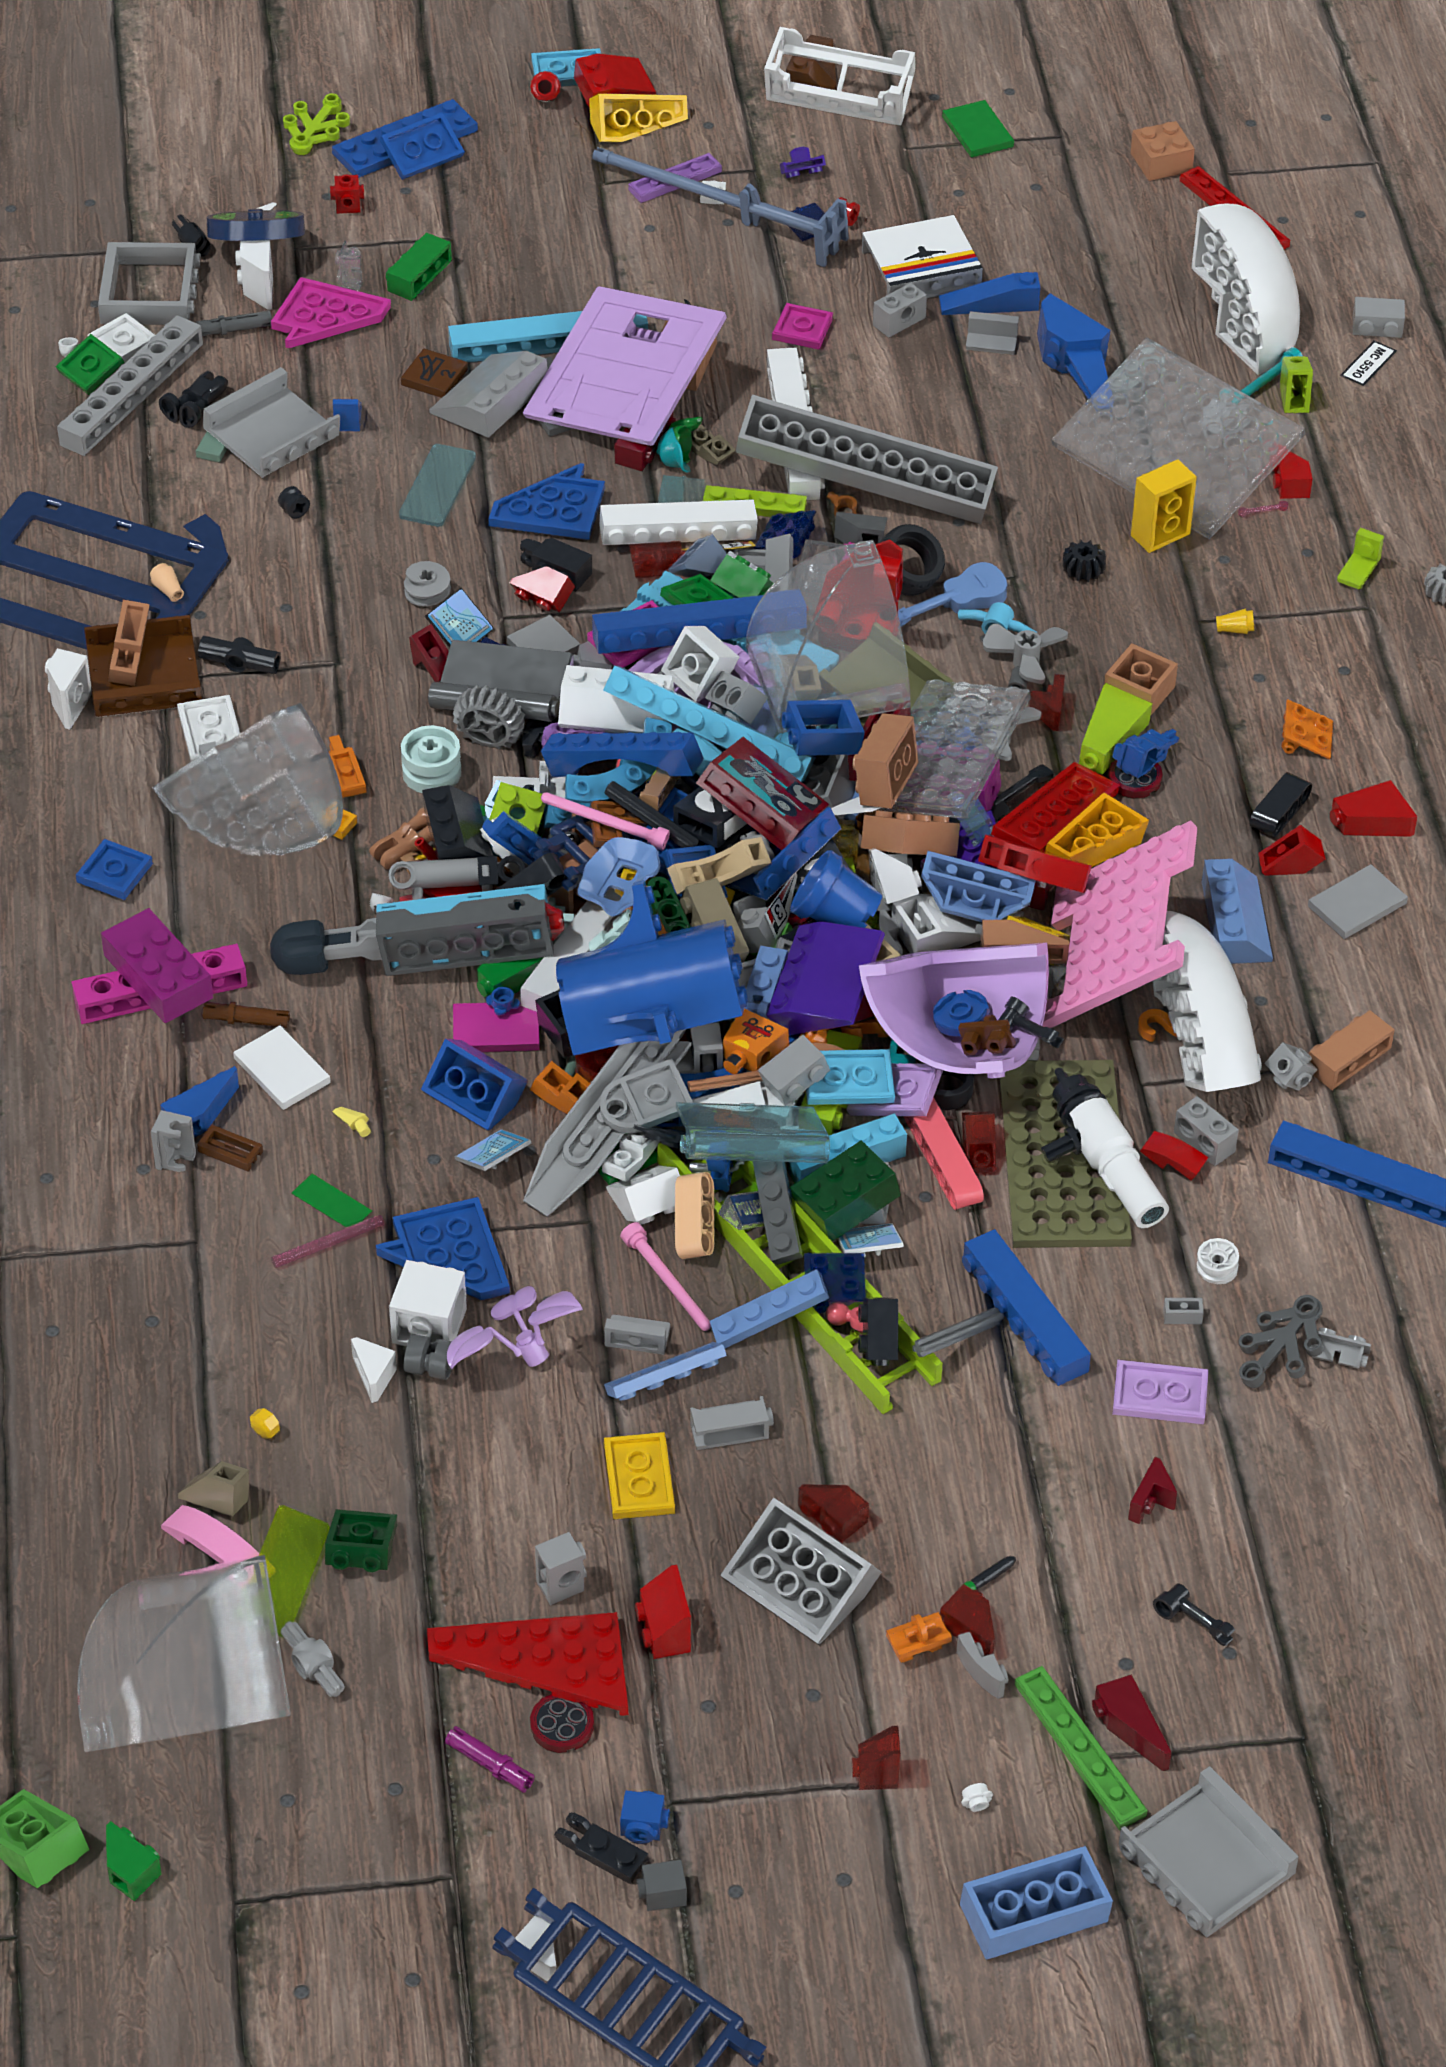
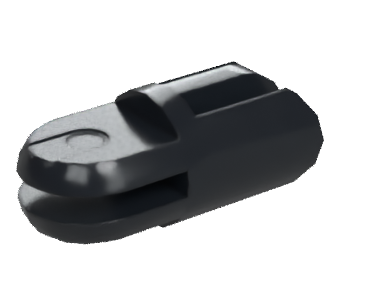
M183 214L177 215L183 226L174 219L172 226L178 232L180 242L195 243L196 253H200L201 257L208 255L211 250V244L207 240L205 233L196 223L190 222Z

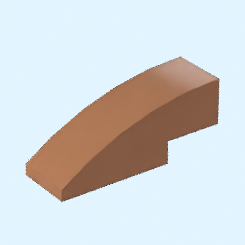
M123 600L108 682L135 686L150 604Z

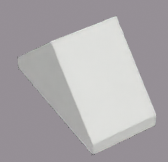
M356 1337L351 1339L352 1356L370 1400L373 1403L379 1400L397 1370L396 1353L391 1349Z
M534 1916L515 1939L531 1949L550 1924L541 1917ZM553 1943L531 1969L532 1972L546 1981L556 1971Z

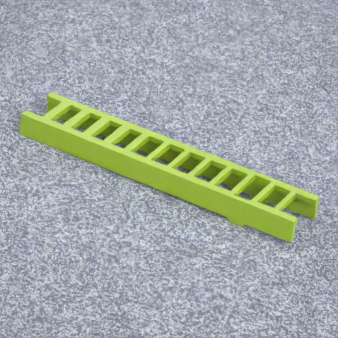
M657 1144L658 1164L660 1166L676 1167L680 1176L694 1174L689 1170L690 1163H707V1156L704 1155L685 1165L667 1145ZM732 1158L733 1167H735V1163L738 1161L735 1158ZM744 1159V1164L739 1165L737 1171H733L731 1184L743 1178L749 1187L732 1196L758 1193L753 1161ZM730 1197L721 1202L714 1198V1227L772 1291L817 1269L820 1274L827 1271L837 1282L826 1289L829 1299L842 1291H845L853 1299L854 1303L847 1306L849 1310L858 1307L859 1304H863V1297H882L793 1198L792 1203L799 1239L802 1243V1254L805 1255L810 1252L819 1264L790 1280L783 1275L779 1268L792 1261L775 1266L762 1251V1249L768 1246L767 1235L764 1234L752 1240L746 1233L763 1222L742 1225L740 1220L735 1221L729 1214L735 1210ZM738 1202L735 1203L737 1208L741 1207ZM823 1302L794 1315L882 1414L893 1409V1404L889 1401L890 1392L884 1386L916 1369L931 1387L941 1382L943 1363L934 1353L919 1357L913 1351L912 1346L915 1345V1341L920 1339V1337L909 1327L899 1312L898 1350L908 1362L878 1379L867 1368V1366L871 1365V1360L864 1359L863 1357L859 1359L852 1351L853 1344L858 1342V1336L863 1335V1333L853 1332L854 1334H850L845 1338L836 1333L831 1328L834 1325L827 1318L823 1319L814 1309V1307Z

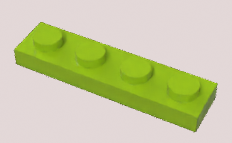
M706 485L703 501L754 500L757 516L801 521L804 520L807 505V496Z

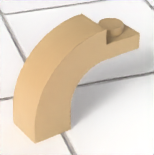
M762 837L741 840L715 855L695 861L673 864L667 869L676 893L682 894L686 886L715 878L718 879L721 886L727 885L764 868L771 863Z

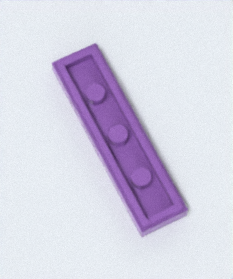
M710 153L665 170L700 181L721 173L722 165ZM644 177L628 184L629 191L640 203L679 189L649 177Z

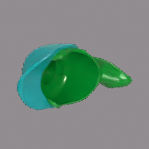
M702 417L679 419L673 422L660 437L656 452L659 454L664 465L681 468L686 473L691 471L687 465L690 462L689 453L692 447L691 431L696 430L700 426Z

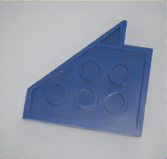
M584 463L577 464L494 501L489 516V526L590 540L605 491V481L583 478L585 471Z
M479 1197L394 1216L393 1225L398 1240L376 1245L377 1256L403 1267L406 1260L464 1271L466 1294L479 1300L510 1294V1285Z

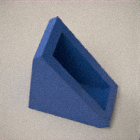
M333 399V415H340V431H360L362 403L358 399Z

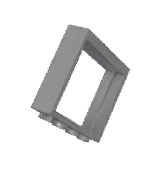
M108 242L98 302L100 324H107L125 313L142 325H166L176 315L189 320L190 313H194L195 310L194 300L192 299L197 297L196 284L199 282V271L196 268L201 267V255L196 253L195 243ZM119 264L185 265L180 301L114 300Z

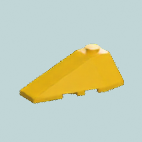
M598 94L589 99L590 122L599 142H624L688 119L687 95Z

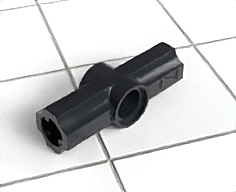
M202 636L198 657L224 663L233 672L240 673L249 668L276 674L279 670L281 652L255 647L250 640L243 637L235 638L231 642Z

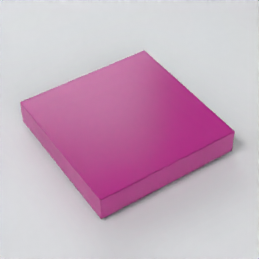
M786 303L772 332V340L819 350L833 321V312Z

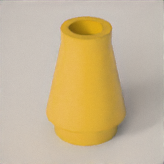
M1245 608L1222 616H1216L1217 632L1248 634V632L1254 631L1253 610L1246 611Z

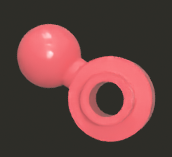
M834 1302L828 1306L826 1318L832 1325L841 1326L846 1322H850L853 1329L863 1333V1323H859L858 1307L849 1310L847 1305L842 1302Z

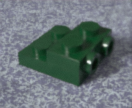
M335 1509L325 1542V1565H332L338 1570H343L347 1567L363 1568L367 1572L388 1570L392 1556V1542L397 1528V1514Z

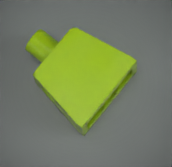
M1292 356L1282 358L1280 392L1284 413H1309L1313 369L1308 357ZM1292 390L1298 391L1299 395L1294 396Z

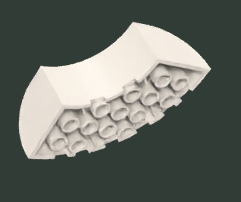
M1167 911L1163 945L1179 940L1185 946L1183 967L1153 980L1154 996L1162 1002L1163 1006H1167L1168 1010H1172L1169 1012V1018L1174 1033L1177 1034L1179 1040L1183 1041V1046L1179 1047L1185 1086L1209 1092L1240 1087L1260 1081L1261 1058L1256 1050L1247 1010V1001L1226 953L1215 937L1199 922L1186 915Z

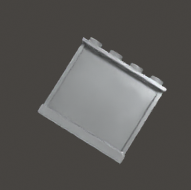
M1210 1766L1200 1772L1199 1782L1196 1786L1132 1831H1129L1125 1826L1120 1831L1119 1848L1123 1856L1130 1861L1133 1860L1141 1869L1145 1879L1152 1884L1155 1883L1163 1892L1167 1902L1173 1907L1177 1906L1185 1915L1189 1925L1193 1929L1199 1930L1206 1938L1296 1873L1299 1858Z

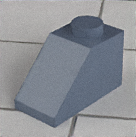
M711 534L696 540L668 570L674 575L693 577L699 574L705 578L713 577L715 570L727 553L715 536Z

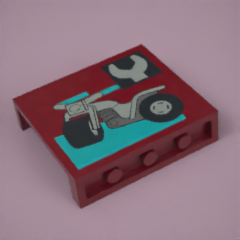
M741 737L711 761L696 782L780 850H783L791 843L800 831L829 806V803L745 737Z

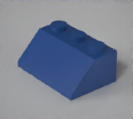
M445 1039L421 1090L486 1130H491L517 1105L528 1080L462 1040Z

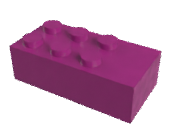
M150 908L101 932L104 956L165 1024L213 999L211 975Z

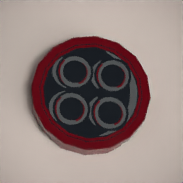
M1116 759L1110 765L1108 779L1120 785L1118 793L1123 796L1145 798L1150 796L1151 792H1156L1161 786L1163 773L1158 763L1139 778L1124 773L1122 769L1116 766Z
M552 1694L545 1696L533 1707L530 1715V1727L533 1738L544 1749L556 1753H565L573 1748L575 1750L579 1749L592 1736L594 1730L593 1710L583 1702H572L552 1696Z

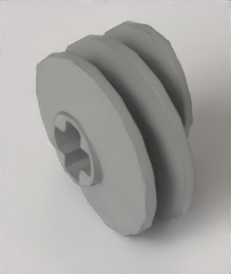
M420 561L411 564L406 570V578L404 580L406 599L414 605L427 607L444 601L450 594L451 589L450 574L447 569L431 561Z

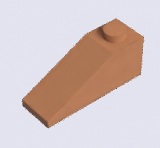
M982 920L981 947L1047 942L1048 964H1067L1069 940L1013 920Z

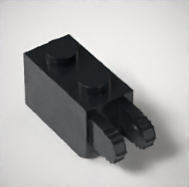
M554 538L545 539L542 543L532 539L521 541L520 549L523 553H521L520 560L522 563L532 567V571L547 566L567 575L575 585L573 589L575 592L592 575V554Z

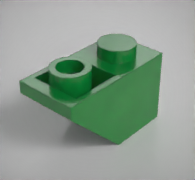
M112 1821L106 1825L107 1870L110 1884L135 1901L162 1875L159 1861L160 1856L150 1845L143 1846L139 1843L133 1833L126 1827L120 1828Z

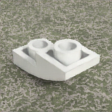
M642 1131L625 1134L619 1141L620 1149L609 1156L602 1164V1172L626 1182L647 1161L660 1141L645 1138V1132Z

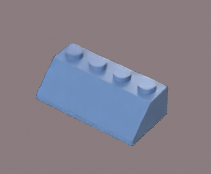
M1233 859L1204 860L1202 887L1211 934L1223 948L1230 963L1272 962L1273 956L1257 876Z

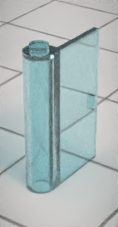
M676 1102L677 1112L686 1129V1135H682L680 1139V1151L685 1153L687 1159L827 1163L829 1160V1135L814 1107L755 1105L754 1103Z

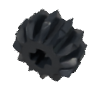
M1080 539L1078 544L1071 542L1070 546L1065 548L1063 553V571L1068 573V578L1076 577L1077 581L1085 579L1089 582L1090 578L1098 579L1099 575L1104 573L1106 567L1105 550L1101 549L1100 544L1093 545L1091 540L1086 543Z

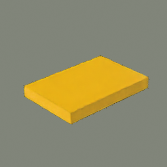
M665 1432L605 1437L604 1449L613 1519L675 1514Z

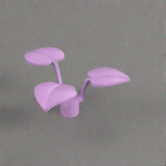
M531 1286L524 1287L518 1290L515 1295H509L500 1300L491 1310V1316L494 1320H503L514 1314L522 1330V1333L516 1337V1346L492 1327L483 1329L482 1326H476L461 1333L451 1342L447 1351L448 1364L453 1369L460 1360L488 1345L494 1336L509 1347L516 1357L522 1355L529 1367L539 1365L549 1356L544 1346L545 1342L541 1337L539 1324L583 1310L582 1306L573 1294L568 1291H562L546 1298L538 1304L537 1311H534L528 1319L529 1324L534 1327L535 1333H533L532 1330L527 1329L519 1311L531 1306L536 1300L537 1293Z

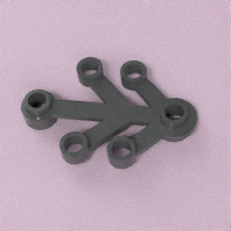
M1302 1295L1295 1300L1292 1308L1275 1312H1261L1256 1320L1260 1330L1263 1332L1256 1334L1245 1333L1240 1336L1238 1342L1242 1352L1246 1354L1254 1353L1259 1345L1272 1343L1258 1361L1251 1360L1241 1365L1239 1374L1244 1385L1250 1388L1260 1387L1266 1377L1265 1371L1285 1347L1288 1359L1286 1369L1289 1376L1297 1379L1305 1374L1306 1368L1303 1360L1300 1359L1296 1336L1303 1325L1307 1337L1304 1341L1307 1354L1313 1357L1322 1354L1324 1346L1321 1338L1318 1337L1316 1320L1321 1317L1323 1307L1317 1298L1311 1295ZM1290 1321L1286 1327L1274 1329L1277 1323ZM1252 1341L1250 1345H1244L1245 1343ZM1318 1344L1315 1348H1310L1311 1345ZM1300 1366L1297 1370H1292L1293 1367Z

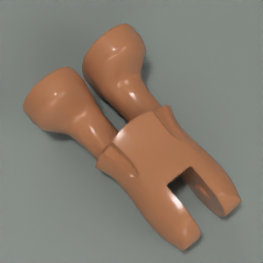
M424 807L419 809L417 815L410 821L404 822L398 830L380 839L370 848V854L376 860H380V864L384 869L388 870L393 864L400 862V857L405 854L420 851L414 844L419 837H423L427 843L432 841Z

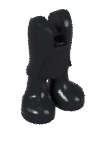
M206 371L189 388L183 390L182 396L179 398L173 393L168 392L159 399L160 410L171 422L176 423L180 419L182 426L186 428L194 427L201 420L204 408L210 406L215 399L224 393L228 386V380L219 375L214 378V374L211 371Z

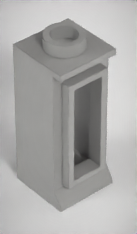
M760 1396L758 1401L739 1402L702 1408L701 1410L693 1407L690 1408V1427L696 1450L769 1439V1426L774 1424L771 1407H765L763 1396Z

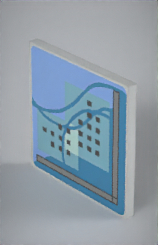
M893 1223L852 1228L837 1238L845 1255L860 1253L863 1258L866 1256L865 1252L875 1251L876 1255L879 1256L881 1250L904 1247L903 1241Z

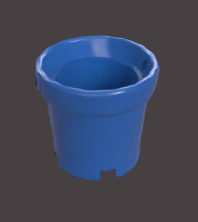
M829 850L816 861L804 878L793 898L790 912L800 919L809 917L816 922L822 921L866 928L867 924L865 922L870 916H874L883 896L845 866L840 855Z

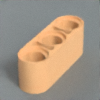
M708 1172L682 1175L676 1179L675 1248L681 1259L709 1256L714 1251V1182Z

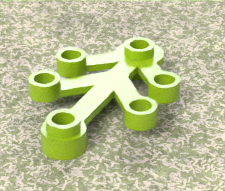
M334 93L325 96L323 107L313 120L308 114L307 103L304 101H297L293 104L295 115L288 114L283 117V126L285 129H288L292 136L289 141L290 148L297 155L308 154L314 144L338 140L340 138L339 127L344 128L350 125V115L346 112H341V99ZM337 114L336 119L324 122L329 115ZM296 116L300 118L302 124L305 127V131L303 133H301L297 127L298 124ZM322 131H325V132H326V133H323V134L314 135L315 133H318V132H322Z

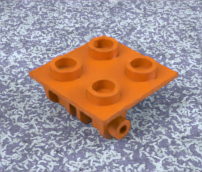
M1287 699L1283 717L1285 721L1282 732L1284 740L1281 744L1284 752L1291 754L1301 746L1330 760L1333 720Z

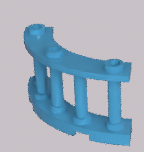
M646 717L643 733H671V722ZM621 759L619 767L598 775L581 776L567 774L565 780V799L587 807L593 801L612 800L604 793L606 787L612 781H616L632 792L646 782L657 767L642 762ZM546 804L543 827L551 828L571 818L573 813Z

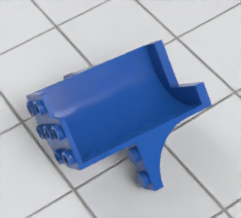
M645 880L634 882L632 885L633 911L624 931L614 941L600 949L560 958L556 963V978L560 987L559 998L573 1056L634 1042L657 1041L660 1044L672 1042L673 1035L677 1031L743 1016L744 1007H747L748 996L745 985L740 986L738 981L743 968L739 953L734 954L732 947L735 946L734 942H736L732 925L727 926L724 919L658 935V931L662 930L659 915H653L651 904L655 903L652 887H646Z

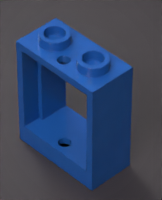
M851 700L788 701L786 712L782 713L781 722L782 727L787 730L789 744L793 745L797 756L853 755L859 753L865 732ZM837 724L838 729H806L805 725Z

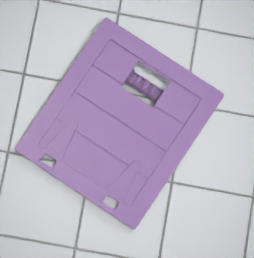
M600 286L597 287L524 409L523 414L525 418L650 446L654 445L727 318L726 314L722 311ZM638 314L667 320L668 323L662 332L636 327L633 319ZM554 412L564 413L563 418L554 417ZM621 426L631 428L629 433L619 430Z

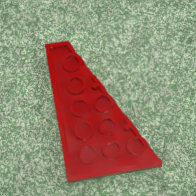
M617 1612L427 1628L429 1661L443 1665L449 1664L454 1668L464 1671L468 1667L485 1672V1677L509 1684L516 1683L530 1690L532 1686L552 1691V1696L572 1702H583L587 1706L597 1709L601 1705L619 1710V1715L621 1716L629 1715Z

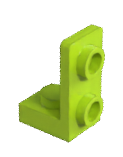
M1360 527L1356 533L1353 554L1337 576V581L1350 587L1361 589L1381 559L1384 536Z

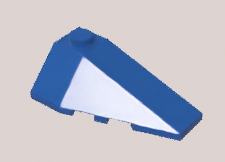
M1038 272L1012 273L939 295L941 314H970V311L981 313L1039 311L1040 283Z

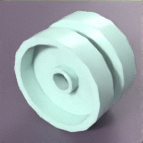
M435 725L421 726L411 730L404 736L401 743L403 780L408 787L422 793V790L445 785L454 787L459 782L461 777L460 743L452 731Z

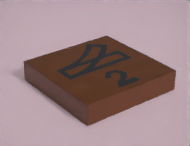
M423 348L402 375L401 385L442 398L457 385L467 372L468 362Z

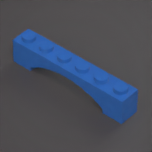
M693 732L557 733L550 736L541 750L552 777H566L567 774L576 775L582 766L591 762L608 759H624L646 763L667 771L669 776H693L704 759Z

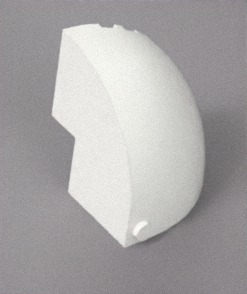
M1217 204L1199 209L1192 269L1212 288L1211 297L1219 304L1215 334L1259 376L1278 364L1283 353L1294 347L1298 338L1300 305L1297 284L1291 264L1275 234L1253 210L1238 204Z

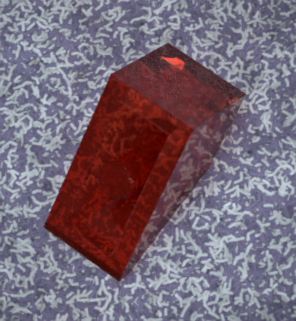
M963 1584L940 1608L942 1621L950 1634L957 1639L958 1635L970 1632L974 1642L980 1643L984 1656L994 1654L995 1635L989 1600L978 1590H972Z
M891 1726L858 1744V1754L856 1758L851 1759L852 1777H858L859 1790L898 1789L901 1756L898 1726Z

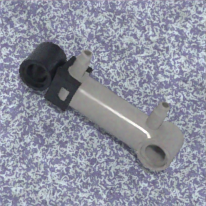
M512 855L506 856L500 862H497V856L400 861L391 866L388 876L393 887L398 890L412 889V900L424 899L423 889L482 886V892L491 891L493 886L498 885V879L505 883L511 879L503 871L507 863H516L519 866L520 872L525 869V864L519 857ZM400 868H406L411 873V877L406 883H399L395 880V873Z

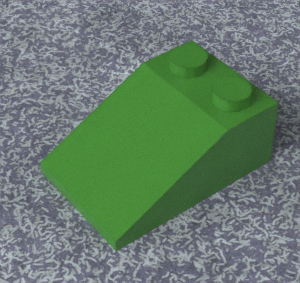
M25 1789L0 1805V1859L19 1878L38 1888L52 1880L53 1876L67 1866L74 1864L79 1857L90 1850L76 1818Z

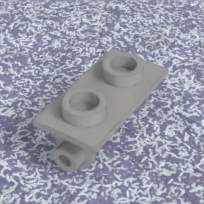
M1319 1328L1317 1330L1318 1337L1322 1340L1324 1351L1319 1356H1312V1358L1333 1362L1334 1354L1338 1352L1341 1353L1338 1364L1356 1369L1360 1367L1366 1368L1369 1356L1363 1355V1353L1370 1354L1371 1344L1366 1343V1339L1355 1335H1349L1348 1338L1337 1336L1335 1331L1327 1328ZM1313 1344L1310 1348H1315L1318 1344Z

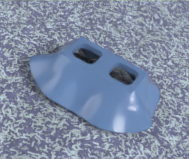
M622 837L610 839L586 863L578 887V895L598 904L610 916L619 915L625 909L633 906V883L642 880L646 881L658 874L660 870L658 850L653 845L639 840ZM623 867L637 871L634 878L630 881L619 878L617 875ZM610 888L624 892L619 901H613L604 896Z

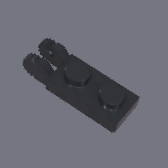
M575 1812L569 1813L565 1820L570 1827L583 1834L581 1840L575 1833L561 1827L554 1834L559 1843L575 1851L576 1855L629 1884L638 1875L642 1865H645L648 1861L647 1852L594 1823L591 1825L585 1817Z

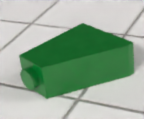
M544 957L481 964L477 969L478 991L483 997L491 995L493 990L498 987L510 988L514 994L519 992Z

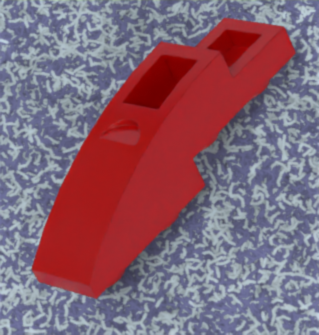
M985 835L978 862L997 867L1000 870L1085 893L1092 867L1079 861L1043 850L1033 849L991 835Z

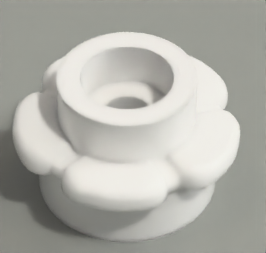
M984 1783L973 1784L962 1791L963 1800L961 1803L966 1808H970L972 1812L982 1811L989 1806L993 1793L988 1791L987 1785Z

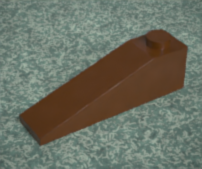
M810 35L805 41L833 47L832 38ZM798 56L791 57L786 68V73L790 74V82L831 90L836 89L835 63Z

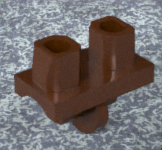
M986 1015L984 1020L979 1022L960 1023L958 1027L962 1038L961 1047L966 1056L976 1055L978 1050L988 1049L992 1054H999L1003 1052L1004 1048H1014L1016 1040L1010 1031L1009 1021L997 1020L994 1015Z

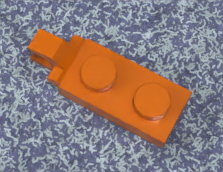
M339 735L329 737L330 751L326 752V760L340 798L367 793L366 784L353 748H344Z

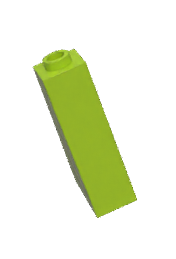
M1105 683L1082 742L1079 764L1103 775L1115 760L1112 757L1115 745L1118 743L1123 744L1127 738L1133 735L1139 736L1149 725L1153 703Z

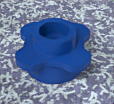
M507 987L494 989L492 994L486 998L487 1005H491L494 1008L495 1014L500 1016L520 1006V1001L514 998L513 991Z

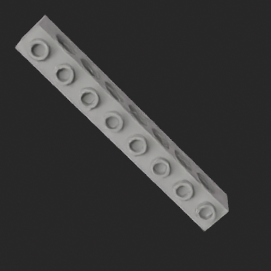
M176 315L140 350L136 351L125 364L121 365L110 378H107L95 392H92L80 406H77L65 420L60 422L57 426L60 446L85 456L203 345L201 325Z

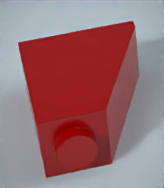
M1391 780L1333 798L1332 810L1329 814L1332 824L1337 826L1343 835L1410 837L1415 833L1417 822L1416 813Z

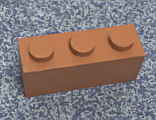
M1371 1010L1362 1016L1355 1017L1348 1026L1342 1030L1335 1031L1328 1040L1321 1045H1315L1310 1050L1309 1055L1312 1057L1310 1062L1318 1069L1313 1076L1329 1089H1335L1391 1049L1395 1029Z

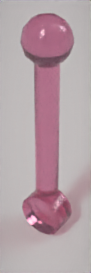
M1282 500L1274 505L1249 509L1241 507L1238 510V515L1245 517L1250 513L1276 509L1286 511L1289 504L1287 501Z

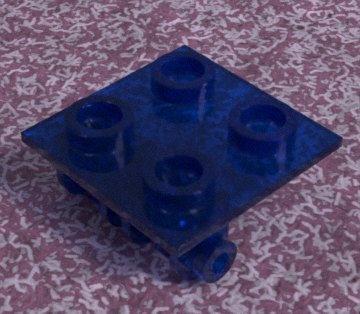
M816 510L798 511L789 514L779 513L771 516L754 549H766V539L791 534L793 538V558L800 556L803 547L810 538L811 532L815 529L813 518Z
M804 1253L805 1275L817 1269L822 1276L829 1295V1299L812 1306L818 1313H824L829 1306V1302H863V1297H866L864 1253Z

